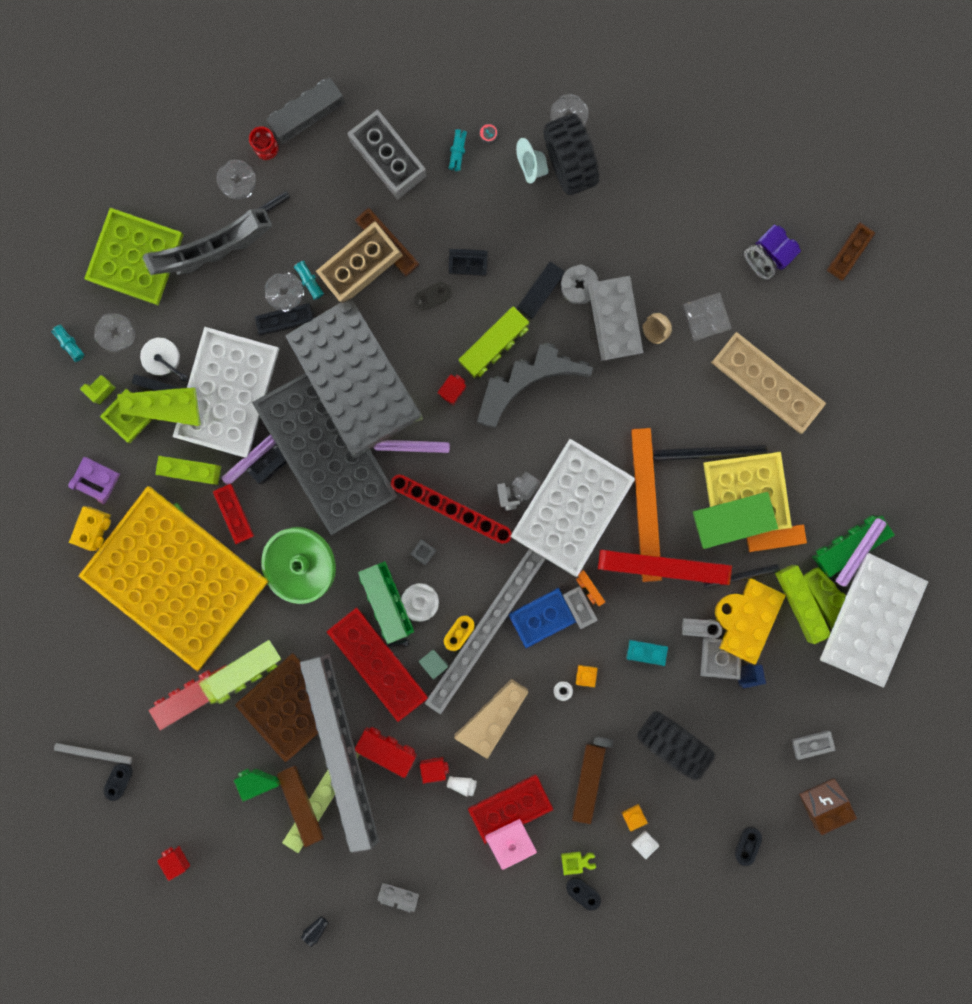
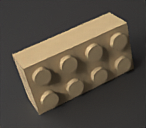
M373 222L316 272L341 303H344L358 294L403 255L376 222Z

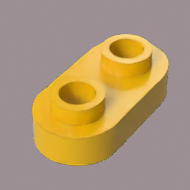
M466 615L460 616L444 638V645L448 650H459L472 633L474 621L471 617ZM465 621L469 626L462 628L461 623ZM452 637L457 638L456 644L450 642Z

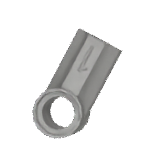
M683 618L682 635L714 639L718 638L722 633L721 625L715 620ZM715 624L717 627L716 631L712 634L708 633V626Z

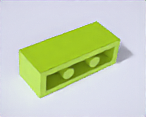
M158 456L155 475L218 485L221 466Z

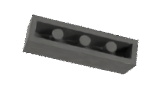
M329 77L319 81L317 86L311 90L304 91L296 100L287 102L285 107L279 111H273L266 120L281 144H284L345 104V101Z

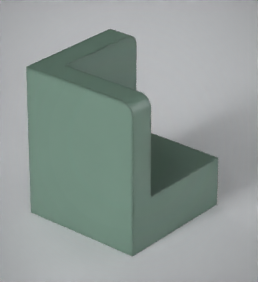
M431 650L419 660V663L433 679L449 666L445 659L442 660L435 650Z

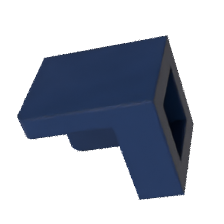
M757 662L756 665H742L740 680H738L739 686L748 688L766 684L762 664Z

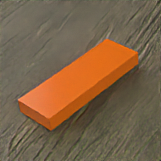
M804 524L746 537L749 552L807 543Z

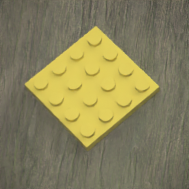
M781 452L704 463L710 507L768 492L778 526L776 530L792 528Z

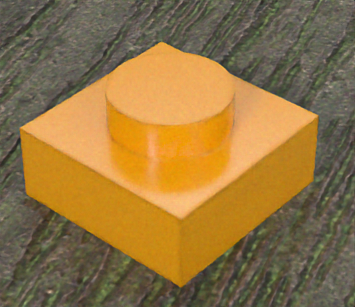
M578 665L575 684L595 687L598 668Z
M639 804L621 812L630 832L648 823Z

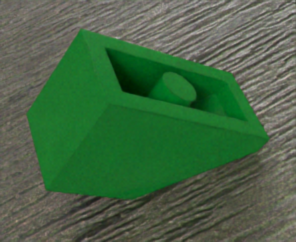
M248 768L240 771L233 780L242 802L280 785L278 777L256 768L251 771Z

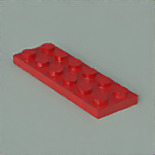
M358 607L326 631L397 722L428 699L427 694Z

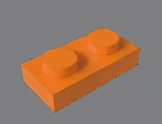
M582 569L576 581L582 589L584 587L587 589L589 594L586 596L590 602L601 606L605 603L604 599Z

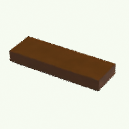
M861 222L858 223L826 271L843 281L875 235V232Z

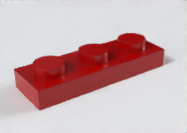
M232 484L213 491L235 544L255 537Z

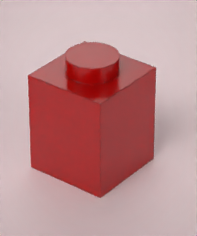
M450 374L437 392L438 396L454 406L467 388L464 384L465 380L457 374L455 377Z
M444 757L420 761L423 784L446 780L449 766L448 762H444Z
M172 846L161 852L162 856L157 860L168 881L184 873L191 866L180 846L174 849Z

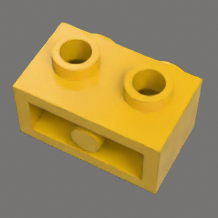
M83 506L69 543L89 551H97L103 544V534L110 526L111 515L92 507Z

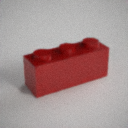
M366 727L355 747V752L405 778L416 759L417 753L414 752L415 750L408 745L402 746L398 744V740L391 736L385 737L381 735V731L374 727Z

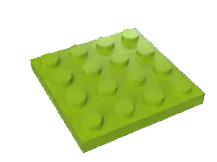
M109 208L84 279L159 305L170 273L150 275L143 256L146 253L179 247L184 234Z

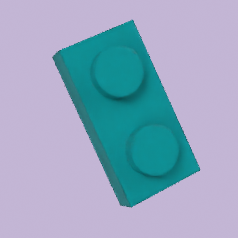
M629 640L626 659L665 666L668 647Z

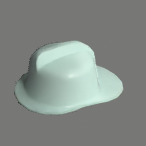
M519 139L516 148L517 158L526 181L533 183L536 178L549 173L546 157L543 152L533 150L527 139Z

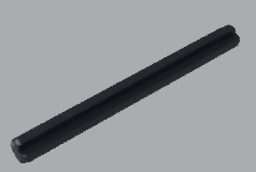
M766 445L655 450L653 458L655 461L746 457L768 454V448Z

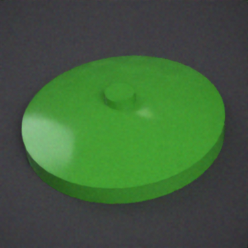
M303 527L284 529L269 539L262 553L261 566L263 576L269 581L267 584L270 589L285 601L295 604L313 602L323 596L330 589L334 581L336 565L333 552L328 543L319 534Z

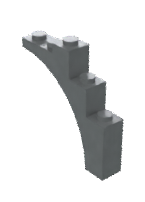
M250 209L239 219L213 234L172 249L146 253L143 259L150 275L177 272L178 275L194 273L205 262L220 261L232 250L247 249L273 225L265 209Z
M550 343L540 344L534 366H531L529 361L520 359L519 362L515 361L509 383L505 382V378L499 376L489 379L477 424L496 429L500 416L509 402L532 383L557 375H578L590 378L593 367H590V364L584 361L573 362L567 356L561 355L560 358L556 357L559 349H555V345Z

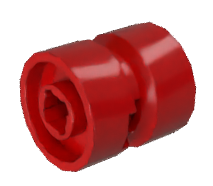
M259 126L250 132L249 143L259 158L270 160L277 155L279 146L273 133L268 128Z

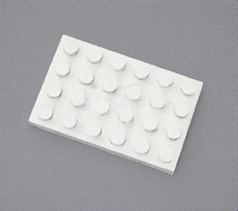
M204 327L187 388L196 387L201 425L194 426L177 423L173 437L247 458L260 418L252 402L267 394L279 348Z
M569 439L510 537L577 577L635 478Z
M867 553L856 572L820 660L876 685L885 687L928 581Z

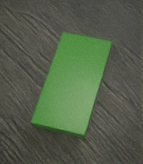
M768 492L693 511L702 549L778 529Z

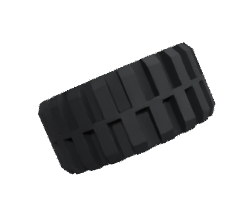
M571 113L546 123L543 130L546 148L563 191L567 195H574L595 187L600 177L597 159L590 137L579 116Z
M659 711L652 712L638 732L637 738L644 746L693 781L700 780L715 759V752Z

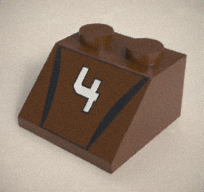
M834 778L799 794L814 828L821 835L857 819L848 798Z

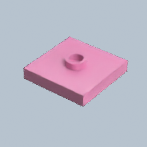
M520 819L485 836L502 870L537 853Z

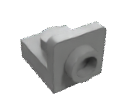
M505 483L497 484L500 508L505 507V511L517 509L516 505L520 504V500L508 502V498H511L510 488L506 487Z

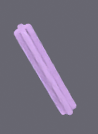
M271 434L248 454L247 458L244 457L222 476L225 484L229 485L234 482L247 468L252 466L276 444Z
M384 440L375 445L374 449L381 451L449 453L450 444L448 442Z
M878 518L874 521L837 577L836 582L838 584L847 586L885 528V521Z

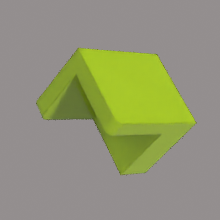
M102 375L91 385L84 384L80 388L90 400L97 404H101L116 389Z

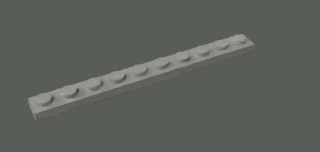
M528 549L426 700L425 704L441 715L546 558Z

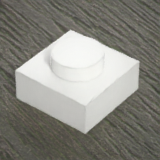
M646 830L631 843L645 859L659 847V844Z

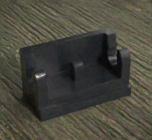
M449 249V274L487 276L488 250Z
M275 444L252 466L247 468V471L258 484L262 485L281 469L287 461Z

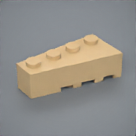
M511 679L477 714L455 733L454 739L488 759L528 694V689Z

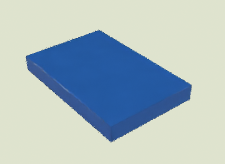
M559 588L508 614L525 648L576 623Z

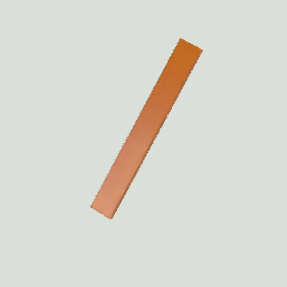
M651 428L631 429L640 555L660 557ZM642 575V582L662 581V577Z

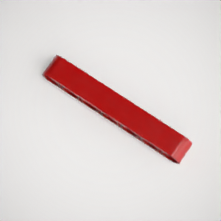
M399 474L392 478L391 486L395 491L499 543L504 544L510 541L512 533L506 526L404 475ZM399 478L405 480V486L402 489H398L395 486V482ZM415 487L422 488L423 493L420 497L416 498L413 496L412 490ZM433 495H437L440 498L437 506H432L429 503V499ZM449 504H455L457 507V512L453 515L448 514L446 511V507ZM471 512L474 515L472 523L464 522L463 516L465 513ZM483 521L491 523L490 531L483 532L480 525ZM501 529L506 530L509 535L503 541L497 536Z
M600 550L598 569L724 585H730L732 566L607 550Z

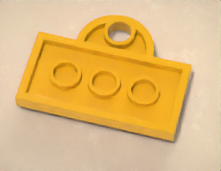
M750 578L742 595L730 594L720 599L716 605L715 617L721 627L726 630L719 649L756 665L786 595ZM725 603L731 607V612L728 615L722 612V606Z

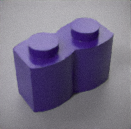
M775 224L755 243L757 248L780 270H783L801 252L798 242L794 239H789L786 236V231L781 226H776Z

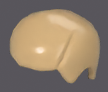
M661 313L650 315L642 325L645 336L653 344H660L665 341L672 331L671 322Z

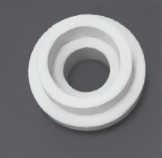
M561 681L555 685L554 695L558 700L566 701L571 698L573 689L568 682ZM561 688L567 689L565 694L559 692Z

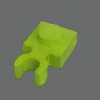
M580 851L561 854L564 875L583 873L582 867L590 870L596 868L595 863H588L590 858H595L594 853H587L584 857H581Z

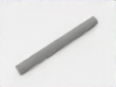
M56 743L54 746V751L129 765L132 762V757L60 743Z

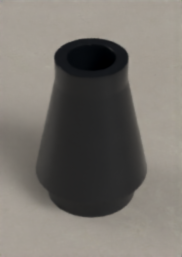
M320 916L302 931V940L310 947L317 944L329 922L323 916Z

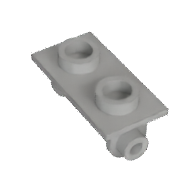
M382 883L377 901H380V904L392 907L394 903H398V909L410 913V911L414 912L419 894Z

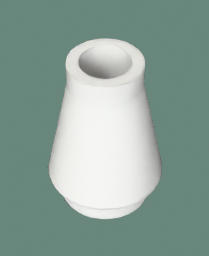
M450 776L447 788H451L466 797L468 795L473 796L477 781H474L473 778Z

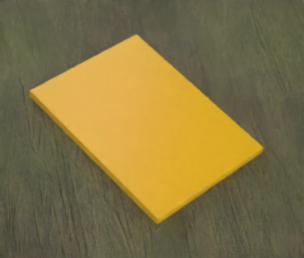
M150 486L146 487L78 576L197 672L203 667L269 582Z

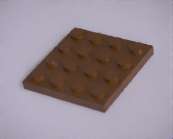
M294 653L287 657L235 704L237 709L285 763L319 733L316 729L314 713L311 710L310 698L306 692L304 676L301 673V661Z

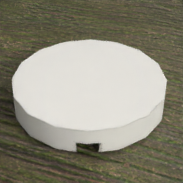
M154 338L144 344L140 359L146 371L155 376H165L173 372L161 362L154 360L156 354H160L163 360L175 369L177 368L180 354L173 342L165 338Z
M418 583L411 585L402 595L401 600L407 615L413 621L422 622L428 620L438 610V595L427 584Z

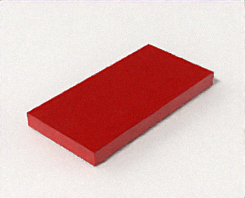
M537 774L468 807V811L484 844L488 843L486 835L520 819L524 825L554 810Z

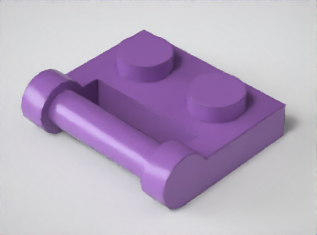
M83 457L68 487L73 490L77 489L97 499V502L105 504L120 473L87 457ZM82 478L103 487V492L101 493L80 483Z

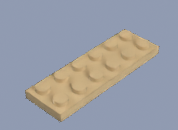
M737 332L734 333L711 362L800 434L807 429L826 405L822 399Z

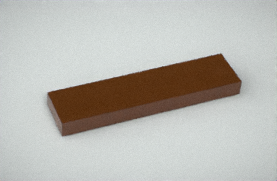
M369 207L355 219V222L363 231L373 222H376L403 255L393 264L405 277L420 265Z
M586 743L572 821L591 824L605 747Z
M292 766L278 773V779L304 847L323 840V834L297 767Z

